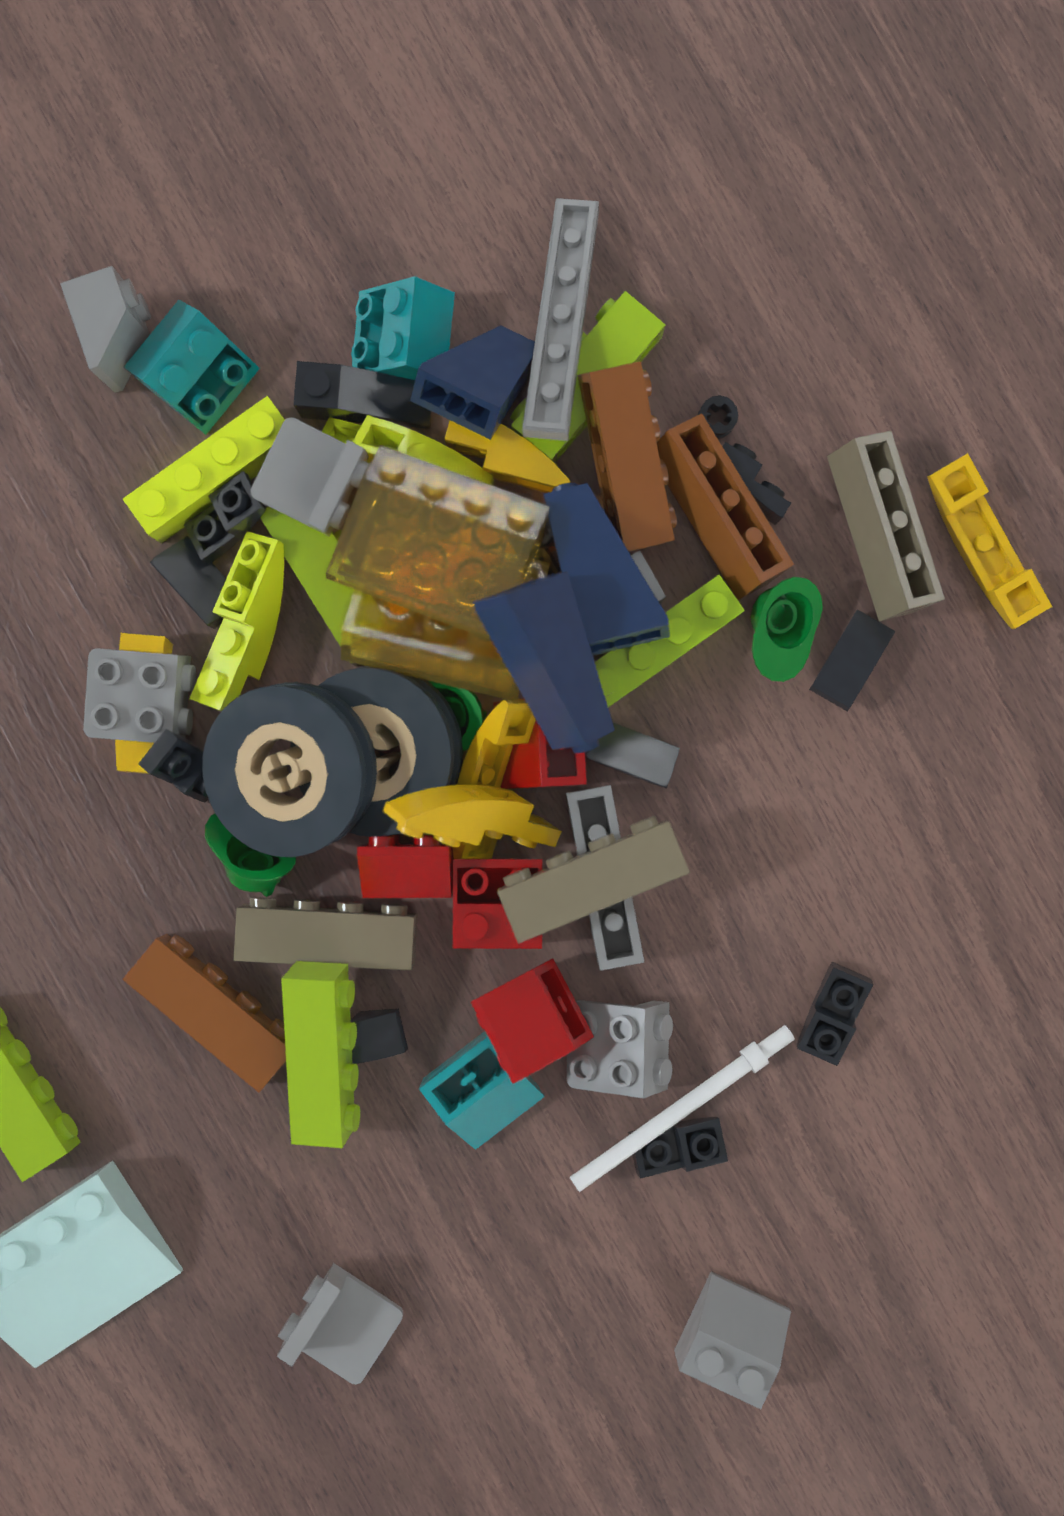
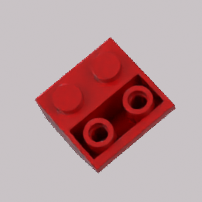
M502 701L493 702V709ZM535 720L529 742L513 745L500 788L587 784L585 752L573 753L572 747L553 750L537 720Z
M423 834L422 838L414 837V843H400V835L369 836V843L357 847L362 898H452L453 849L452 846L436 840L434 835Z
M453 858V949H542V934L518 943L497 893L498 888L505 886L503 878L525 868L529 869L531 875L542 871V859Z
M553 958L471 1001L476 1012L477 1021L481 1028L486 1031L497 1053L498 1062L507 1072L512 1084L576 1050L594 1037Z

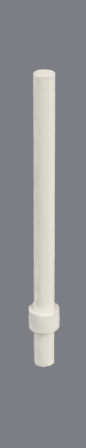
M784 1025L760 1043L756 1044L753 1041L739 1051L741 1056L574 1173L570 1176V1179L577 1190L581 1192L751 1070L756 1073L768 1065V1058L795 1040L791 1031Z

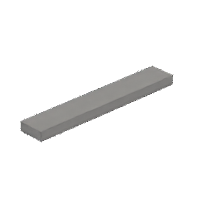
M556 198L522 428L523 437L568 441L599 216V201Z

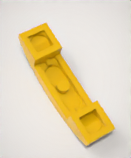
M969 454L961 456L927 476L936 505L955 546L976 582L1011 629H1016L1051 608L1052 605L1033 570L1024 569L984 497L989 491Z
M525 699L503 700L487 716L468 749L457 785L472 784L500 788L513 745L529 742L536 720ZM483 835L479 846L461 842L459 847H452L453 858L491 859L498 839Z

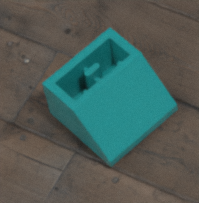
M416 276L359 291V298L356 304L355 339L351 351L352 367L416 380L418 368L423 362L448 351L450 348L455 292Z
M181 300L174 304L124 366L128 372L205 435L260 369L199 310Z
M486 1031L425 1076L419 1087L420 1092L446 1126L475 1150L545 1097L543 1091L530 1075L512 1084L507 1072L498 1062L497 1053Z

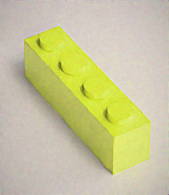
M266 396L123 498V501L146 533L162 544L183 529L185 523L212 505L209 498L211 493L243 471L249 475L251 480L258 475L285 419L270 398Z

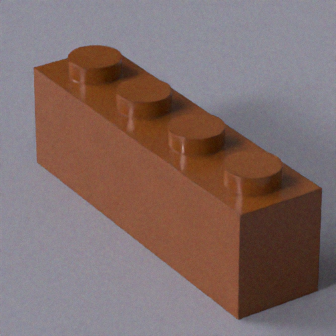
M639 361L577 375L604 512L628 552L674 541L673 529L676 528L677 519L672 504L668 503L665 485L668 484V471L665 462L659 459L656 442L660 439V428L657 418L651 415L648 397L651 396L652 386L648 372L643 370L642 363Z
M703 414L697 415L667 430L657 442L659 459L665 462L668 471L667 485L737 600L739 601L771 583L795 565Z
M165 934L156 938L122 980L260 1093L286 1062L284 1022L278 1018L272 1021L260 1011L262 1005L254 996L244 990L239 993L226 983L229 979L228 976L216 965L210 962L205 965L193 955L195 949L182 937L176 934L172 937L169 934Z

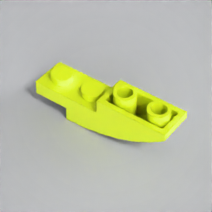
M367 415L362 425L329 417L321 431L345 444L349 440L363 447L369 456L367 463L371 464L368 474L395 481L396 491L399 494L479 514L494 483L493 476L490 473L484 471L479 465L457 451L414 430Z
M246 532L212 611L223 617V621L189 699L222 712L229 703L240 696L248 676L260 679L274 639L281 607L284 581V543L281 541Z

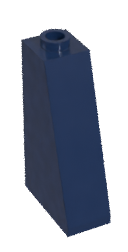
M564 483L556 486L552 492L545 493L544 499L561 571L568 572L592 655L670 637L669 622L665 611L588 483L581 485Z
M567 571L537 578L473 602L478 617L553 750L572 747L573 753L586 752L600 745L599 738L615 731Z

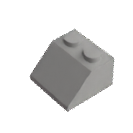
M109 266L62 282L60 285L89 369L114 393L124 390L131 376V373L124 366L150 335L145 321L150 320L151 315L143 295L136 293L129 278L123 280L113 266Z
M711 1271L674 1350L679 1371L761 1409L780 1370L791 1314L790 1308Z

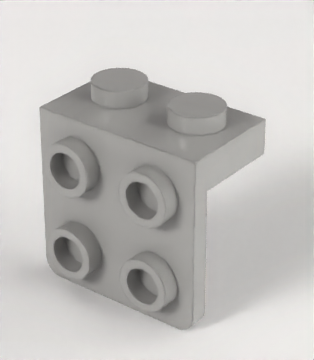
M290 417L284 420L251 487V495L259 502L330 537L334 528L338 530L341 528L348 515L350 505L346 502L353 488L359 489L366 479L371 464L367 463L369 456L363 447L349 440L345 444L296 418Z
M100 648L91 650L88 655L84 733L91 738L152 743L157 741L166 728L185 738V735H190L193 726L192 709H187L188 692L193 691L196 683V668L194 665H190L191 656Z
M576 1000L594 1037L567 1054V1083L571 1088L643 1099L668 1090V1083L672 1076V1064L668 1059L669 1039L673 1031V1021L669 1015V1002L650 1001L631 1006Z
M333 1263L324 1278L316 1275L302 1298L308 1303L301 1314L298 1316L292 1312L281 1329L278 1337L284 1340L277 1357L293 1366L300 1353L304 1352L351 1384H359L363 1381L400 1324L403 1310L399 1305Z

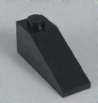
M297 361L293 405L301 418L328 420L331 417L347 422L363 423L366 416L369 415L403 427L430 429L432 412L410 401L415 380L341 364Z

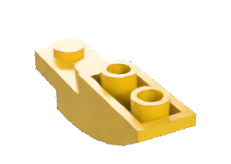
M469 784L428 788L389 801L383 810L398 823L396 829L415 838H422L424 833L432 834L439 842L452 847H459L461 842L479 846L483 835L501 840L503 834L512 836L511 839L529 848H536L537 843L555 847L562 832L540 816L531 814L534 808L533 804L512 790L493 786Z

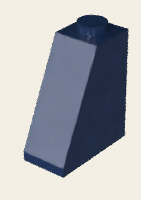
M500 325L437 355L419 366L410 401L491 440L530 377L535 341Z

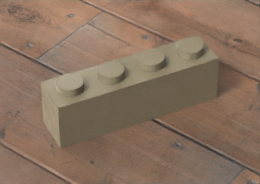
M886 431L854 438L828 455L827 459L879 622L910 614L945 600L892 432Z
M652 816L630 825L632 831L630 835L615 840L613 833L587 843L590 851L574 858L571 850L545 860L548 868L531 875L529 869L525 868L504 877L505 886L498 888L497 893L518 943L689 874L690 871L670 822L664 820L658 823L656 817Z
M250 897V904H244L236 908L234 961L294 964L296 961L348 964V967L392 970H412L415 966L418 913H407L408 905L381 904V911L364 910V903L338 902L337 909L320 908L319 900L295 899L293 906H277V898Z

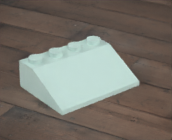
M113 1160L0 1234V1337L34 1368H37L183 1271L178 1260Z

